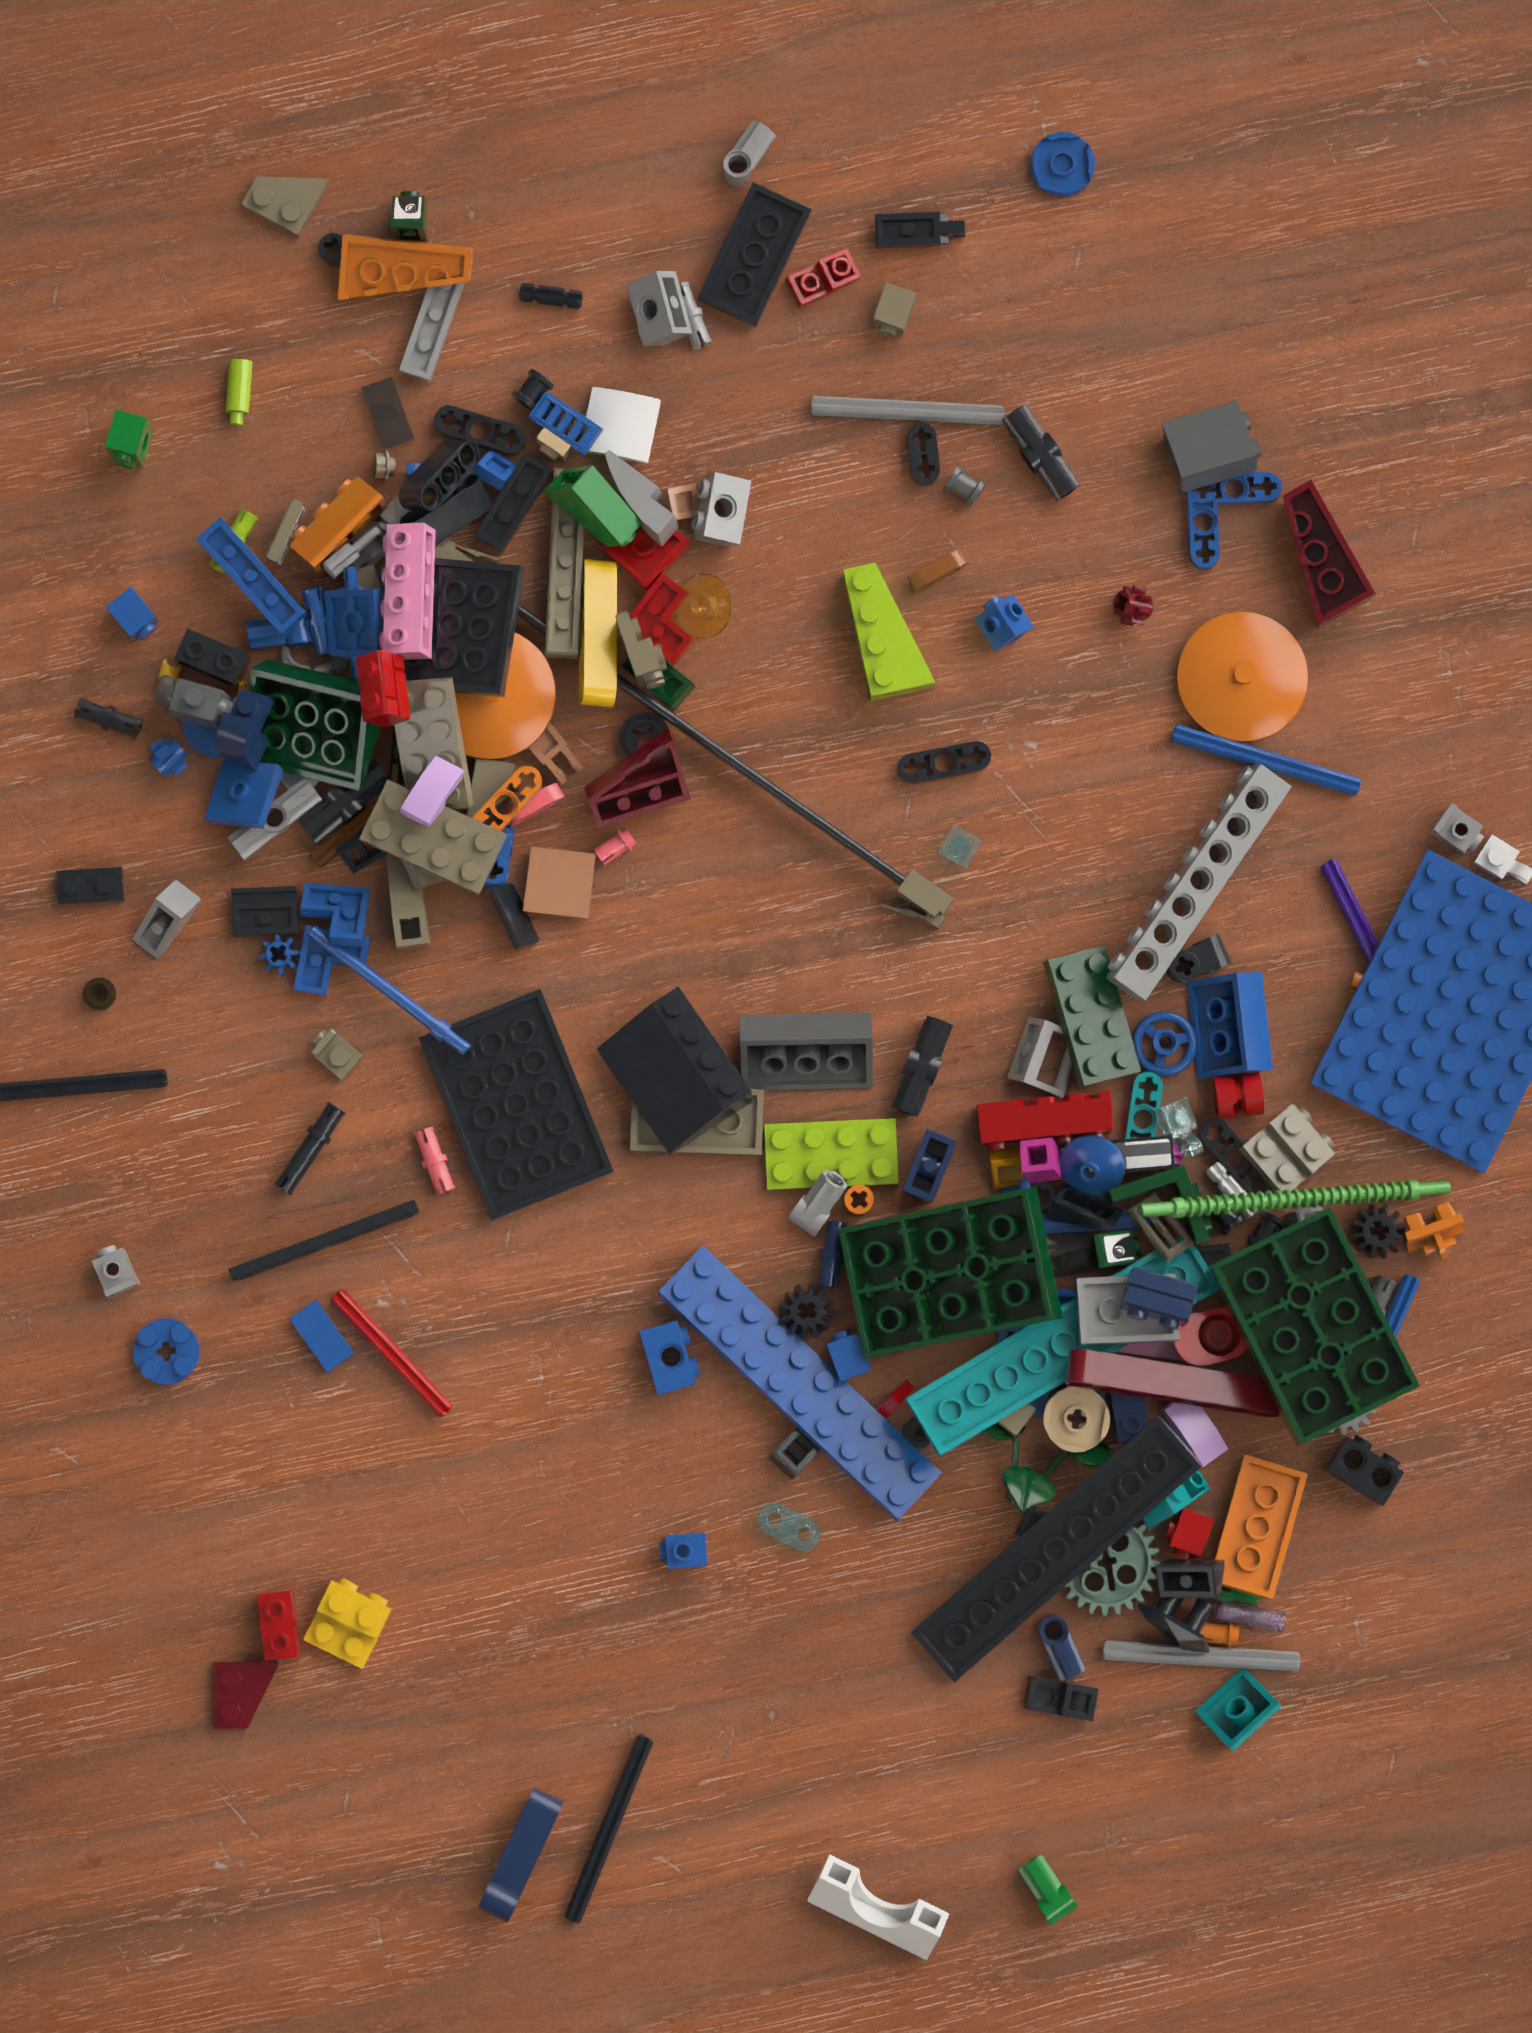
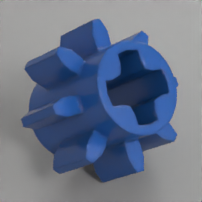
M173 737L167 742L159 738L149 747L154 755L148 760L164 777L170 772L178 777L188 767L183 760L189 754Z
M276 934L275 942L269 944L263 941V945L267 950L266 954L259 955V959L270 962L265 969L267 972L272 971L275 967L278 968L280 975L284 976V968L288 966L293 969L297 968L292 961L293 957L300 955V951L290 949L294 942L292 938L283 943L280 936ZM286 948L284 954L287 956V959L284 962L277 960L274 963L275 956L272 954L275 949L281 951Z

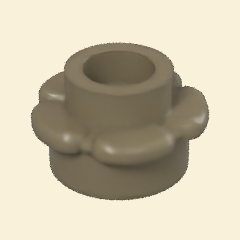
M384 450L383 453H374L372 476L373 479H382L383 483H386L388 476L393 477L395 474V458L389 457V452Z

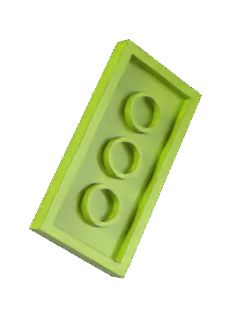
M896 1118L764 1124L767 1190L810 1189L825 1169L835 1171L841 1175L848 1185L847 1187L855 1185L899 1184Z

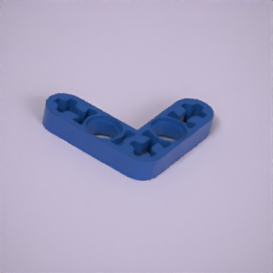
M1251 472L1221 481L1219 487L1221 498L1219 499L1215 498L1216 492H1207L1203 499L1199 498V493L1193 492V490L1186 492L1189 557L1194 567L1199 570H1209L1219 560L1218 506L1267 504L1275 501L1282 489L1281 480L1277 475L1271 472ZM1266 479L1276 489L1271 490L1269 496H1265L1263 490H1253V497H1248V480H1253L1252 486H1261ZM1232 480L1240 482L1243 486L1242 495L1236 498L1228 496L1225 492L1226 483ZM1216 483L1210 484V485H1207V486H1204V487H1205V488H1215ZM1206 514L1210 516L1212 527L1207 531L1198 530L1194 525V519L1197 515ZM1194 536L1198 538L1214 537V541L1207 540V551L1214 554V556L1209 557L1208 563H1202V558L1196 557V553L1201 551L1202 542L1201 540L1195 542Z

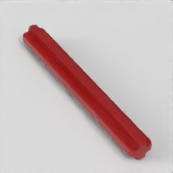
M339 1290L331 1298V1303L439 1417H443L452 1409L453 1406L448 1399L345 1290Z

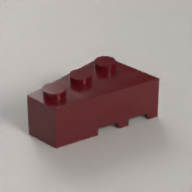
M668 728L584 787L597 829L691 799Z

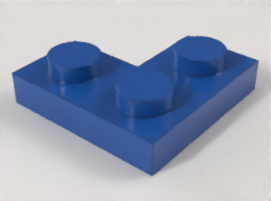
M305 882L301 902V916L332 919L329 945L362 947L370 901V888Z
M306 925L294 990L327 996L333 964L347 966L309 938L307 935L313 926ZM319 928L329 936L330 929ZM364 936L362 947H343L366 964L371 937Z

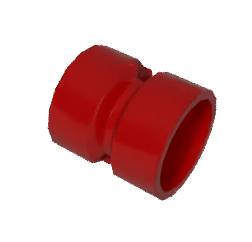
M1259 1072L1240 1074L1238 1079H1234L1231 1075L1213 1077V1096L1217 1119L1235 1118L1239 1112H1243L1245 1116L1264 1114V1095Z

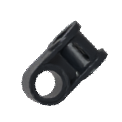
M1219 933L1179 952L1166 970V973L1174 982L1183 983L1202 974H1209L1231 964L1232 961ZM1178 959L1182 963L1188 962L1190 968L1186 970V975L1184 972L1178 973L1175 967L1179 965Z

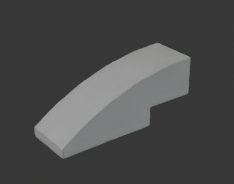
M609 450L605 457L620 498L642 522L640 527L662 547L679 528L675 515L659 504L662 497L657 485Z

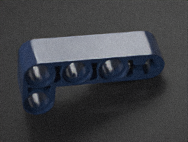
M536 1788L533 1789L477 1909L507 1923L509 1922L564 1801Z

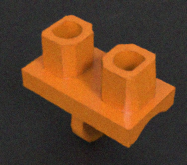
M1449 1202L1433 1208V1215L1436 1220L1434 1223L1425 1225L1420 1213L1404 1217L1406 1225L1405 1246L1408 1253L1423 1248L1426 1256L1437 1252L1441 1261L1448 1259L1446 1249L1457 1246L1455 1237L1464 1234L1463 1217L1461 1213L1456 1215Z

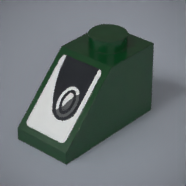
M403 191L400 192V196H392L390 227L395 240L427 241V201L425 196H419V192Z
M1131 1230L1101 1233L1090 1238L1096 1270L1133 1264L1136 1262V1256L1141 1255L1138 1236L1132 1237Z

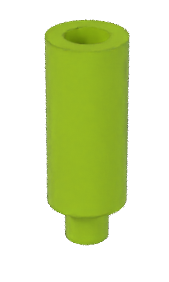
M229 360L225 412L230 414V425L242 426L243 415L249 414L253 362L250 360Z

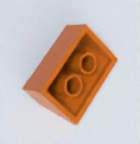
M358 476L353 481L347 479L337 489L336 494L338 496L330 504L325 502L316 510L313 515L316 519L307 528L304 525L301 526L290 538L293 541L289 545L291 551L319 578L326 572L322 563L347 542L350 544L349 540L371 520L376 521L380 517V513L387 507L383 496Z

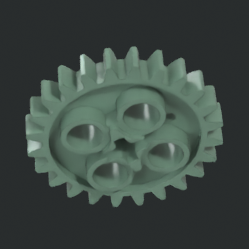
M1145 1524L1137 1528L1133 1526L1124 1534L1128 1542L1124 1550L1114 1551L1111 1546L1106 1550L1108 1557L1115 1558V1563L1110 1564L1115 1584L1114 1591L1109 1589L1105 1568L1097 1564V1561L1102 1559L1101 1554L1065 1586L1070 1588L1066 1598L1071 1599L1077 1595L1079 1599L1076 1607L1080 1608L1087 1602L1089 1603V1613L1091 1614L1097 1606H1101L1103 1616L1107 1615L1109 1607H1113L1115 1613L1119 1615L1121 1604H1125L1129 1610H1132L1133 1604L1131 1599L1133 1598L1143 1602L1144 1599L1140 1591L1144 1589L1152 1592L1153 1589L1146 1582L1148 1579H1158L1157 1575L1150 1571L1151 1567H1156V1564L1160 1563L1151 1560V1555L1159 1552L1158 1548H1149L1148 1546L1154 1539V1536L1144 1537L1142 1535L1147 1526ZM1123 1565H1130L1135 1571L1134 1580L1128 1584L1121 1583L1117 1577L1118 1569ZM1091 1572L1099 1573L1103 1579L1102 1587L1097 1591H1090L1085 1586V1578Z

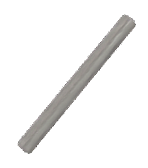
M813 396L811 399V414L820 416L1001 425L1003 424L1002 419H1004L1005 412L1004 407L1001 405Z
M1105 1641L1102 1653L1103 1659L1112 1661L1298 1671L1300 1667V1654L1293 1651L1209 1647V1653L1182 1650L1179 1645Z

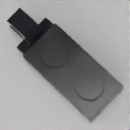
M940 212L875 214L876 249L941 247V245H949V238H963L966 235L965 220L948 221V214H940Z

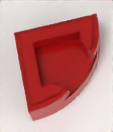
M905 1380L877 1411L887 1419L914 1391V1386Z

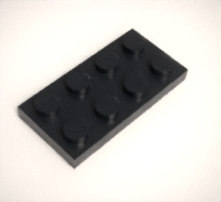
M753 182L699 293L698 301L751 326L757 327L812 209Z

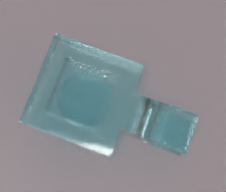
M1187 1097L1179 1098L1154 1110L1164 1136H1173L1180 1153H1184V1158L1203 1152L1200 1140L1191 1132L1198 1128Z

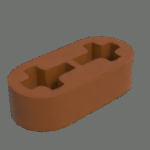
M957 549L915 571L907 577V580L916 593L967 566L969 562L963 551Z

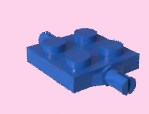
M357 566L343 567L345 587L338 590L324 591L329 656H342L350 660L351 679H358L357 657L381 650L379 638L380 633L384 629V618L381 615L380 609L382 589H366L358 586Z

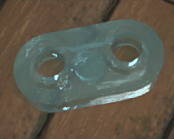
M769 1503L761 1509L758 1522L761 1529L768 1535L800 1551L811 1550L819 1543L821 1537L820 1528L810 1518L780 1503ZM771 1513H778L781 1516L779 1525L773 1526L769 1523L768 1517ZM801 1528H807L811 1533L807 1541H802L798 1538V1531Z

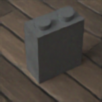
M1237 401L1162 422L1163 439L1182 493L1257 471V458L1261 457L1260 447L1256 438H1250L1248 430H1251V423L1247 411L1241 412Z

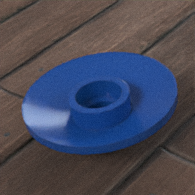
M1082 1135L1072 1139L1064 1147L1060 1157V1168L1063 1177L1073 1188L1089 1195H1103L1109 1189L1118 1187L1125 1174V1161L1121 1151L1108 1139L1097 1135ZM1090 1167L1095 1171V1173H1091L1087 1171L1085 1168Z

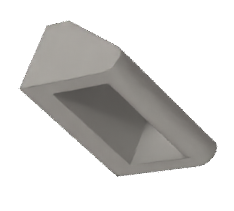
M1028 1017L1007 1079L1063 1098L1073 1070L1067 1048L1053 1087L1036 1080L1052 1033L1064 1037L1062 1028L1044 1019Z

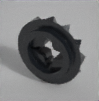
M646 712L629 717L623 723L619 732V745L623 754L627 757L638 748L639 739L633 731L645 734L653 727L650 737L653 739L668 728L665 721L655 714Z

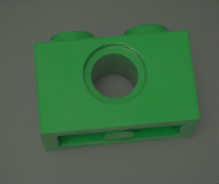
M115 409L105 448L111 458L116 460L115 464L128 469H134L135 465L144 467L154 429L147 417Z

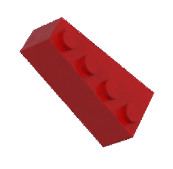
M1111 1090L1099 1091V1095L1089 1096V1094L1076 1093L1057 1099L1056 1097L1048 1096L1033 1098L1025 1102L1023 1100L977 1104L976 1106L980 1145H987L988 1151L1007 1149V1143L1051 1137L1057 1144H1068L1072 1137L1082 1135H1097L1105 1138V1134H1110L1114 1130Z

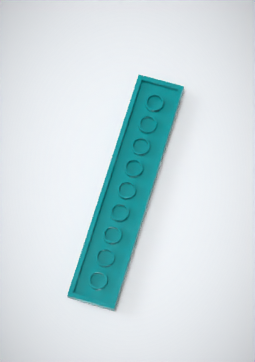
M1179 1236L1175 1238L1177 1243L1182 1241ZM1168 1243L1165 1244L1168 1250L1171 1249ZM1195 1245L1190 1249H1184L1181 1255L1174 1256L1173 1260L1168 1264L1159 1252L1155 1250L1111 1276H1128L1133 1267L1159 1274H1175L1176 1279L1198 1285L1193 1305L1218 1291L1208 1271V1266ZM1076 1298L1061 1306L1062 1319L1025 1327L905 1399V1402L940 1457L1066 1382L1069 1350L1085 1349L1113 1354L1128 1344L1079 1346Z

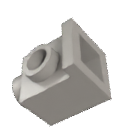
M1453 803L1448 806L1430 832L1431 835L1461 856L1467 849L1474 852L1484 838L1479 833L1483 825L1458 809ZM1462 824L1466 827V834L1464 836H1460L1455 832L1456 825Z
M111 1245L96 1252L98 1258L93 1260L92 1263L106 1297L112 1298L140 1285L124 1248L116 1250L115 1245ZM112 1263H116L119 1267V1272L114 1276L109 1275L107 1271L108 1266Z

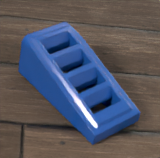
M548 392L542 395L528 417L536 427L541 430L546 428L571 445L572 449L583 456L587 454L603 431L599 425ZM562 413H564L565 416L562 418L558 426L555 428V423L562 415ZM574 420L577 421L570 430V432L566 435L565 432L572 424V422ZM584 426L587 427L588 429L584 433L580 441L576 442L575 439L577 438L581 430L584 428Z

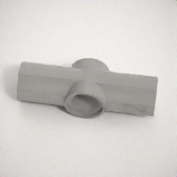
M303 778L272 802L268 815L273 811H279L284 816L283 822L279 826H268L266 819L264 829L240 827L227 838L243 859L247 860L276 836L285 833L294 822L323 800L307 779Z

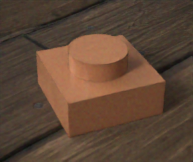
M696 483L662 490L665 508L675 515L676 520L691 518L699 509L700 502L697 496Z

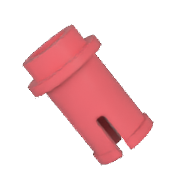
M627 828L621 831L617 829L616 835L598 847L593 848L604 866L628 849L630 852L633 851L632 847L637 843Z

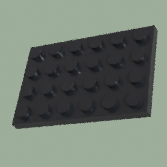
M541 989L451 1024V1030L471 1045L464 1055L460 1054L445 1041L439 1042L430 1033L418 1037L492 1221L614 1172Z

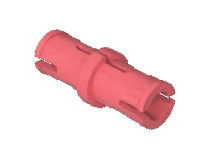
M434 1127L423 1129L424 1132L421 1130L415 1132L414 1137H416L424 1159L421 1162L423 1169L427 1168L435 1195L446 1193L445 1190L451 1191L455 1189V1185L445 1163L448 1160L447 1156L441 1152Z

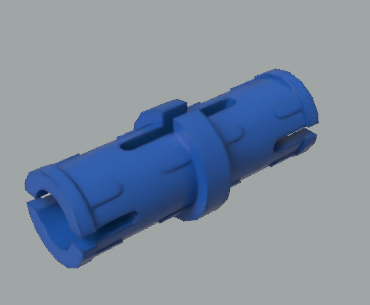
M322 586L303 589L301 594L308 617L306 624L310 626L316 654L328 653L326 609Z

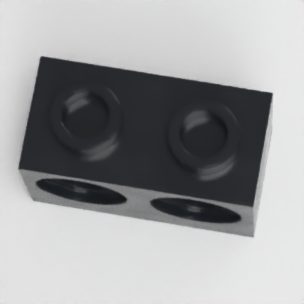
M188 628L174 657L179 664L238 689L239 682L242 681L251 661L248 654Z
M1355 1435L1353 1439L1345 1437L1324 1471L1378 1505L1384 1506L1404 1474V1471L1398 1468L1400 1462L1386 1453H1383L1380 1457L1370 1451L1373 1445L1358 1435ZM1349 1450H1354L1360 1455V1464L1355 1469L1347 1468L1343 1461L1345 1453ZM1377 1468L1385 1469L1389 1476L1388 1482L1382 1487L1376 1486L1372 1481V1473Z

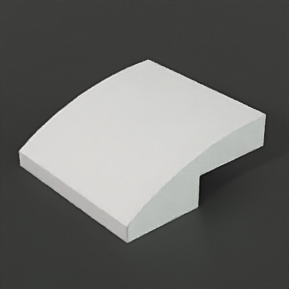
M592 387L586 417L599 425L603 431L587 453L605 455L610 450L622 460L648 463L661 400L624 391ZM584 426V429H583V434H582V436L584 435V433H585V432L587 431V429H588V428L585 427V426Z

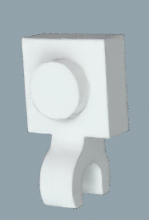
M1491 835L1474 862L1475 865L1501 881L1506 873L1524 884H1527L1532 877V868L1515 860L1520 851L1494 835Z

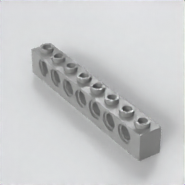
M1264 765L1246 766L1240 772L1236 779V782L1239 784L1232 794L1230 792L1227 793L1218 805L1220 812L1216 818L1207 821L1200 831L1199 835L1202 838L1196 847L1191 846L1183 855L1181 862L1184 864L1177 874L1175 872L1172 873L1164 883L1163 888L1166 891L1159 900L1155 899L1145 911L1147 918L1142 926H1136L1126 940L1129 945L1122 954H1116L1108 966V969L1111 971L1106 979L1136 1001H1146L1291 789V785ZM1248 792H1252L1257 800L1253 809H1250L1245 802ZM1231 818L1238 823V832L1234 836L1227 829L1228 821ZM1212 845L1217 846L1220 850V858L1216 863L1209 857V849ZM1195 871L1202 878V884L1198 889H1195L1190 881L1191 875ZM1176 898L1180 899L1184 905V910L1180 916H1177L1172 909V904ZM1158 925H1161L1165 930V938L1161 943L1154 937V930ZM1139 952H1143L1147 957V964L1142 970L1137 967L1135 962Z

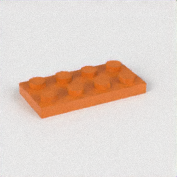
M1246 1454L1243 1456L1214 1560H1224L1223 1587L1269 1601L1273 1600L1308 1473Z

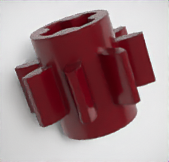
M1133 585V587L1123 586V591L1118 592L1114 597V614L1121 615V624L1130 626L1134 624L1143 625V620H1147L1151 616L1153 601L1152 597L1145 595V587Z

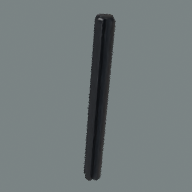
M157 1069L0 1083V1102L161 1088L168 1085V1075L166 1070Z
M638 1735L635 1739L565 1912V1918L571 1922L579 1924L582 1921L653 1745V1740L649 1737Z

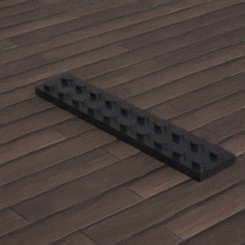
M1158 1415L919 1624L911 1634L955 1683L1199 1470L1203 1464L1161 1416Z

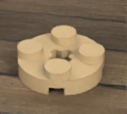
M1068 1386L1057 1391L1047 1402L1043 1422L1049 1438L1059 1448L1069 1452H1084L1095 1447L1106 1436L1110 1425V1413L1104 1399L1094 1390ZM1075 1409L1081 1410V1416L1086 1417V1422L1080 1423L1078 1428H1072V1422L1067 1420V1415L1073 1414Z

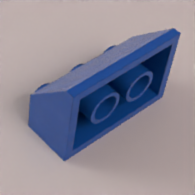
M1262 972L1232 973L1188 981L1187 989L1191 1024L1197 1038L1195 1059L1198 1079L1273 1070Z

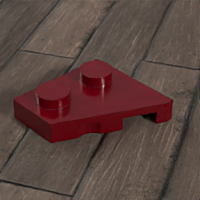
M279 1661L214 1662V1729L249 1728L258 1706L262 1702L267 1688L279 1667Z

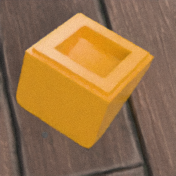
M1020 1147L989 1151L993 1190L1004 1189L1017 1184L1020 1179H1025L1021 1169Z

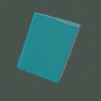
M1241 1668L1195 1712L1227 1748L1234 1751L1282 1706L1245 1668Z

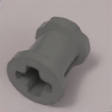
M959 465L943 490L954 492L967 501L966 505L971 508L983 491L986 483L974 480L965 474L963 467Z

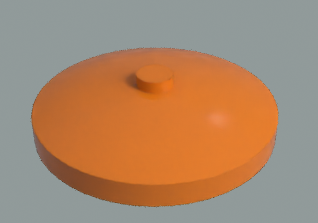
M1234 612L1213 618L1202 625L1190 637L1178 662L1176 682L1181 703L1186 713L1198 727L1212 735L1239 743H1249L1266 739L1278 733L1294 718L1305 698L1308 670L1300 645L1284 626L1269 617L1257 613Z
M517 633L514 634L505 697L455 693L465 754L481 759H502L516 755L534 744L544 733L551 721L556 703V685L553 672L540 650L529 640Z

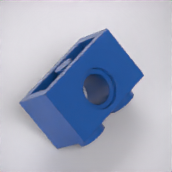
M678 1320L639 1331L658 1395L696 1385L695 1377L701 1375L696 1358L688 1357L685 1346L690 1345L691 1340L686 1325L680 1327ZM670 1347L678 1349L681 1354L680 1362L672 1367L666 1366L662 1361L663 1351Z

